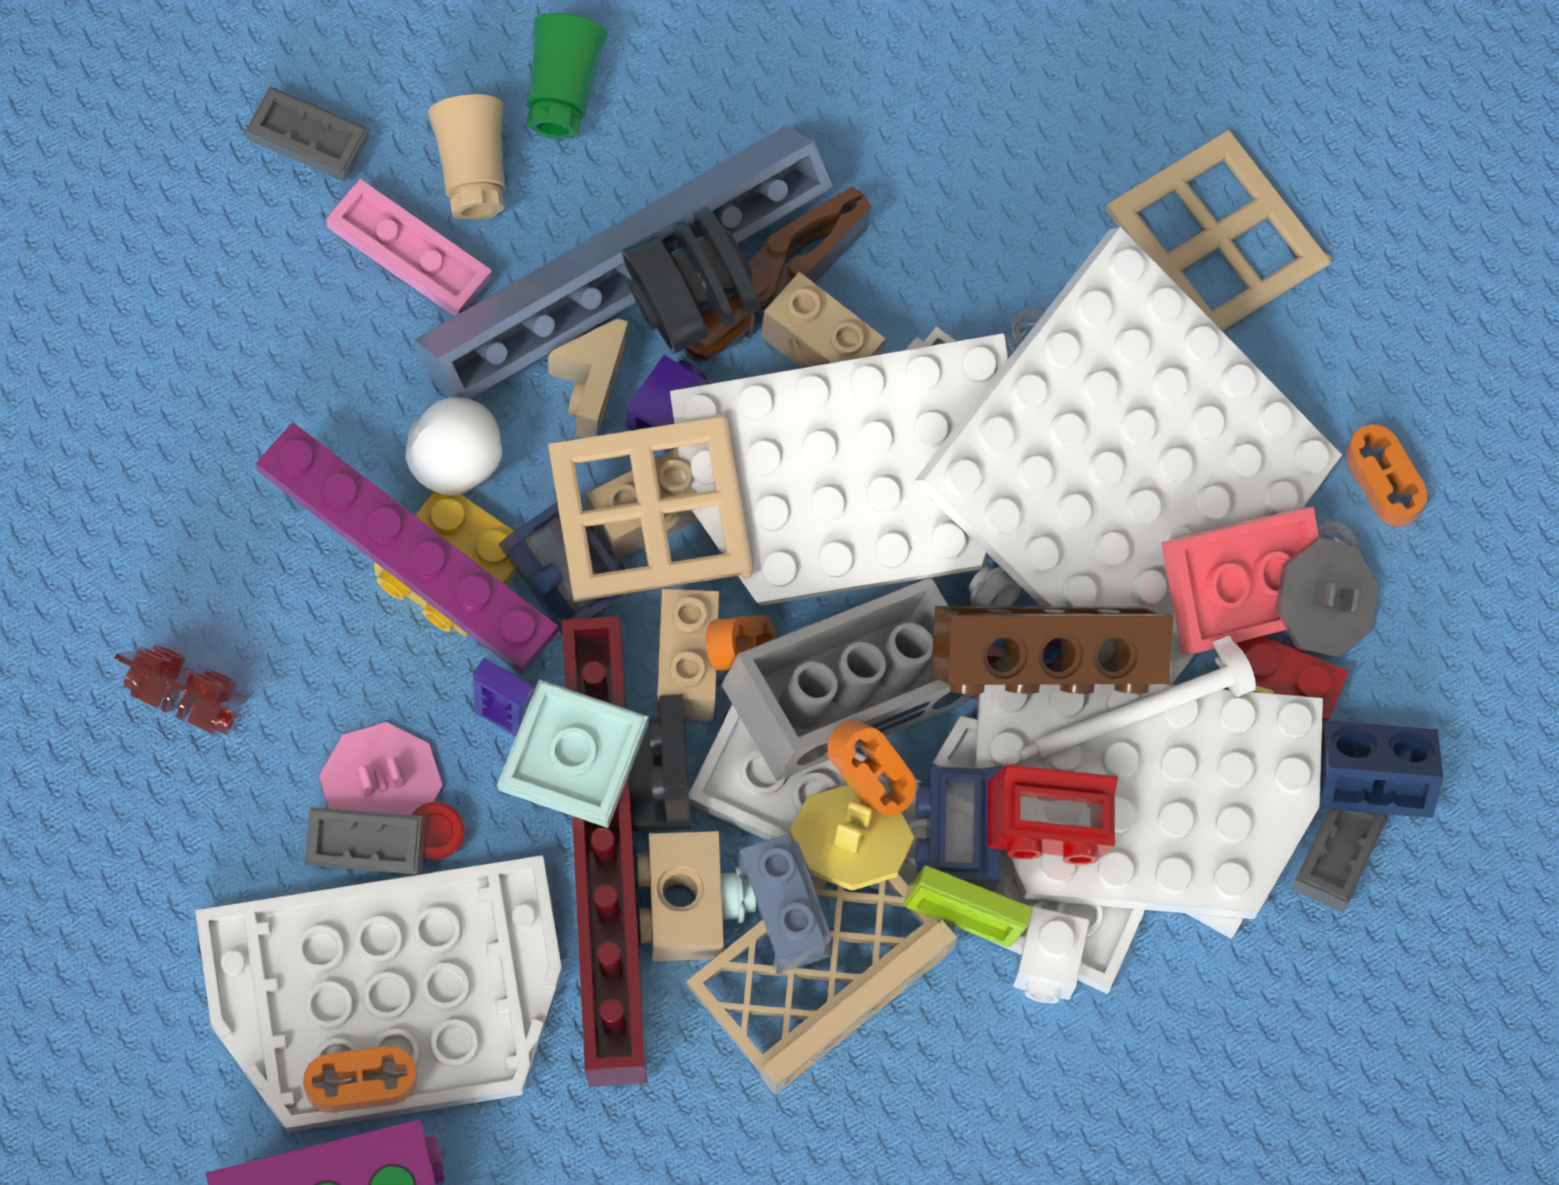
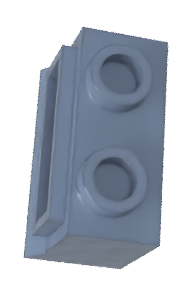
M785 834L740 849L739 868L742 877L747 875L775 953L773 966L776 974L832 956L828 945L831 934L799 843L790 844L788 836Z

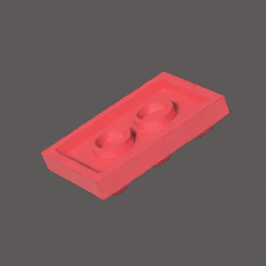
M1314 507L1292 509L1161 542L1182 654H1195L1214 649L1213 641L1228 635L1234 643L1286 630L1275 610L1282 565L1315 538H1319Z

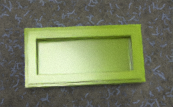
M926 865L908 887L903 903L906 908L939 921L943 920L949 925L1005 947H1011L1028 927L1033 907Z

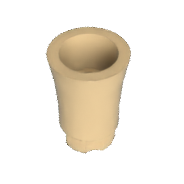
M483 94L459 95L443 99L428 109V116L437 141L442 164L445 193L450 198L452 216L456 219L485 220L495 217L497 213L505 210L503 192L506 189L502 150L504 103L501 99Z

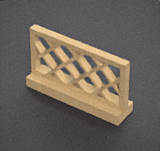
M899 874L895 878L879 882L878 894L847 892L841 886H838L837 890H826L824 888L831 882L818 877L812 879L818 899L836 900L834 931L829 930L831 934L830 940L833 941L830 971L794 968L776 974L774 966L754 964L756 943L768 934L764 921L761 920L686 981V985L760 1072L761 1079L775 1096L954 950L957 936L943 920L939 922L937 919L911 910V912L922 925L906 938L881 935L884 905L906 907L903 903L909 886ZM886 882L898 896L885 895ZM843 901L877 904L875 935L840 931ZM839 941L873 944L872 966L862 974L836 972ZM880 945L894 946L893 949L879 959ZM749 949L747 963L733 962ZM721 971L746 973L744 1003L719 1002L705 984ZM753 974L788 977L785 1008L750 1005ZM794 978L829 981L827 1002L816 1011L791 1009ZM835 982L850 983L834 996ZM728 1012L742 1013L741 1028ZM749 1014L784 1017L782 1039L764 1054L759 1051L747 1036ZM790 1018L804 1019L802 1023L789 1032Z

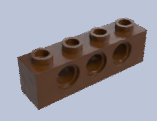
M935 606L931 674L950 685V691L962 694L984 693L985 685H1005V691L1018 694L1039 693L1040 685H1060V691L1089 694L1094 693L1095 684H1115L1114 690L1122 693H1148L1149 684H1169L1173 616L1155 607ZM1005 638L1006 651L1004 656L996 663L989 664L987 653L990 645L997 639ZM1059 638L1061 650L1058 657L1054 661L1044 664L1043 651L1045 646L1051 640ZM1114 638L1115 651L1113 656L1107 662L1100 664L1098 661L1100 646L1106 640Z

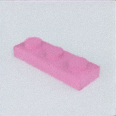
M361 179L358 180L326 218L328 229L454 317L467 310L492 280V270Z

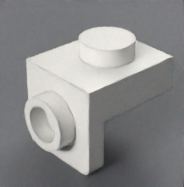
M1033 907L1013 986L1026 990L1025 996L1038 1002L1058 1003L1060 998L1069 1000L1077 984L1090 920Z

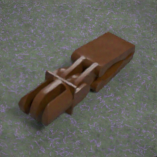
M851 186L768 237L765 245L748 262L760 310L745 317L732 297L727 298L735 319V323L727 327L718 320L710 308L702 311L708 337L683 349L685 354L695 361H707L714 355L724 351L742 335L745 334L750 339L753 334L754 318L764 315V310L799 272L813 283H816L867 230L871 205L866 196ZM826 238L808 254L796 255L791 259L790 263H787L799 250L815 241Z

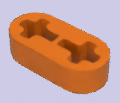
M1376 424L1362 426L1354 433L1346 449L1348 467L1375 513L1383 522L1398 527L1410 525L1418 519L1427 502L1425 484L1399 440L1390 429ZM1366 442L1372 449L1381 446L1384 450L1379 460L1380 465L1373 456L1364 458L1361 455ZM1392 485L1400 495L1409 493L1412 496L1407 509L1401 502L1393 505L1389 502L1393 492Z
M765 615L715 619L709 623L706 632V648L709 660L718 671L730 670L739 653L776 639V631L772 621Z
M855 719L844 721L836 727L828 742V756L860 801L880 814L887 816L900 814L907 809L913 801L916 792V780L913 773L884 734L867 723ZM859 739L861 740L859 748L867 757L863 762L854 758L856 750L853 746ZM881 774L889 777L887 783L890 791L885 796H883L886 792L885 788L878 780Z
M382 1046L330 1053L315 1058L309 1063L304 1072L303 1086L307 1099L314 1108L327 1113L345 1112L395 1105L405 1101L412 1095L416 1087L417 1071L414 1060L407 1051L396 1046ZM394 1062L397 1071H407L406 1076L398 1078L397 1088L386 1089L383 1080L364 1081L363 1079L365 1076L382 1073L383 1063ZM335 1070L338 1079L357 1078L355 1083L338 1086V1096L326 1097L323 1088H314V1083L323 1081L324 1071Z

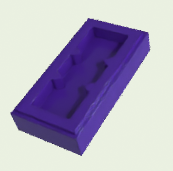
M483 658L473 673L475 713L516 737L534 693V686Z

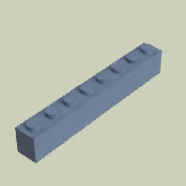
M784 126L418 337L414 342L435 386L449 397L471 399L636 303L627 283L631 277L620 250L653 233L664 242L670 252L677 250L679 247L675 238L673 223L683 219L696 239L700 238L693 213L705 206L709 207L718 221L731 232L736 242L739 243L832 189V182L815 141L788 126Z

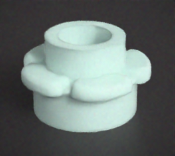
M739 866L735 867L734 873H721L723 920L737 919L738 923H743L745 913L756 911V899L749 878H742Z

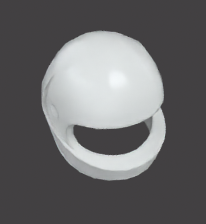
M448 397L436 401L423 413L420 419L411 425L406 444V461L411 473L428 489L446 495L464 494L487 480L499 466L502 458L500 430L496 418L484 405L469 398Z

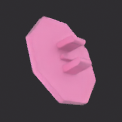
M388 722L342 735L319 775L329 809L411 815L419 806L435 802L443 788L430 744Z

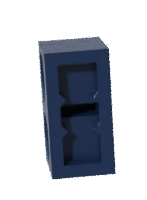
M1324 720L1321 741L1319 809L1433 818L1443 780L1438 729Z

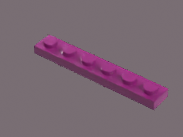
M294 422L288 426L256 462V468L260 474L520 675H523L558 634L557 624Z

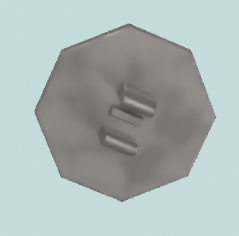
M1315 538L1282 565L1275 610L1297 649L1330 657H1340L1372 631L1379 585L1358 547Z

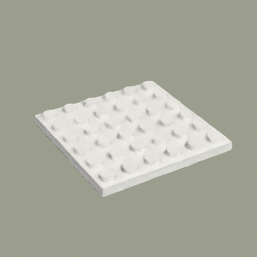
M1121 227L1109 229L915 478L914 482L1040 606L1155 607L1172 615L1169 684H1167L1172 685L1195 654H1182L1161 542L1304 507L1342 454ZM1114 638L1106 640L1100 646L1098 651V661L1100 664L1107 662L1113 656L1115 651Z

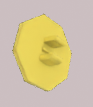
M848 784L807 796L789 833L792 842L799 843L810 875L851 891L897 877L915 838L902 812L893 816L880 814L860 801Z

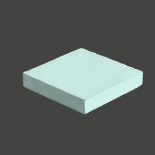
M538 680L499 778L498 790L608 828L649 724L648 716Z

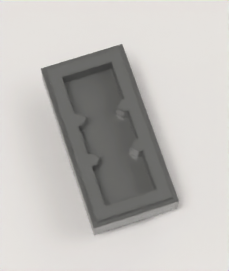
M271 86L245 130L246 139L344 182L369 139L368 128Z
M310 807L305 865L422 874L427 816Z
M1328 809L1294 881L1292 890L1345 913L1389 815Z

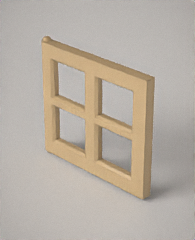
M1227 130L1111 201L1105 209L1116 225L1121 227L1221 331L1226 330L1322 270L1331 261V256L1322 251L1230 130ZM1224 161L1252 197L1253 201L1217 222L1188 183ZM1175 192L1204 231L1167 253L1138 213ZM1268 218L1298 258L1261 280L1232 240ZM1219 249L1248 289L1211 311L1182 271Z
M716 413L714 418L548 444L574 602L738 575L745 579L752 576L754 571L728 420L723 413ZM708 443L716 490L661 499L653 451ZM630 455L638 502L582 511L575 464ZM719 506L727 553L672 562L664 514ZM640 518L648 566L593 575L585 527Z

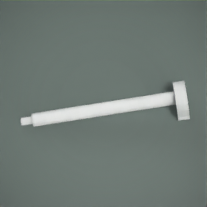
M1229 635L1215 640L1213 645L1219 657L1215 658V661L1220 669L1034 739L1032 741L1033 745L1018 750L1019 756L1022 761L1036 755L1040 759L1226 687L1236 697L1254 691L1256 687L1251 665L1246 655L1232 641Z

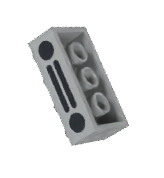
M932 577L737 655L722 683V687L776 781L829 760L828 742L836 727L844 721L852 719L863 721L879 730L884 736H887L967 703L973 694L950 691V685L931 674L935 606H948ZM860 739L854 744L853 747L855 749L859 747Z

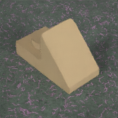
M617 318L554 349L548 355V373L550 375L576 382L568 408V414L576 416L575 436L582 438L599 436L626 349L628 321Z

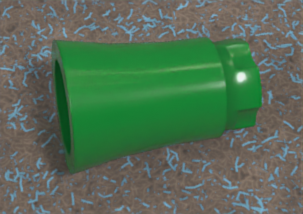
M547 13L539 15L534 19V51L531 82L527 98V107L529 108L527 127L533 129L536 134L553 139L575 138L578 136L581 119L586 115L589 93L597 63L608 38V32L602 25L588 18L566 13Z

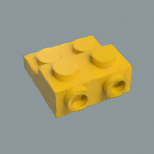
M434 491L415 515L507 586L517 573L515 567L498 545L514 530L463 495H446ZM374 562L375 575L378 576L376 581L388 594L398 600H404L406 596L424 608L422 610L423 615L439 629L449 632L453 628L463 636H468L460 627Z

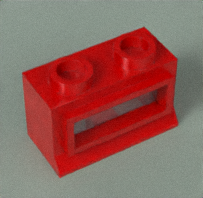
M1006 764L988 780L987 848L1007 850V856L1014 859H1035L1041 857L1042 854L1063 856V862L1072 865L1096 863L1100 857L1115 847V791L1118 776Z

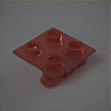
M154 645L152 650L139 647L137 651L116 653L114 658L131 667L123 682V686L131 690V697L156 708L160 707L162 702L161 711L169 713L176 704L181 691H183L185 694L178 707L176 718L182 721L185 720L193 708L187 722L207 731L211 735H215L217 731L227 735L236 718V714L228 711L230 706L246 703L249 699L248 696L234 690L237 684L234 679L211 669H205L203 674L195 672L183 666L186 660L183 655L160 645Z

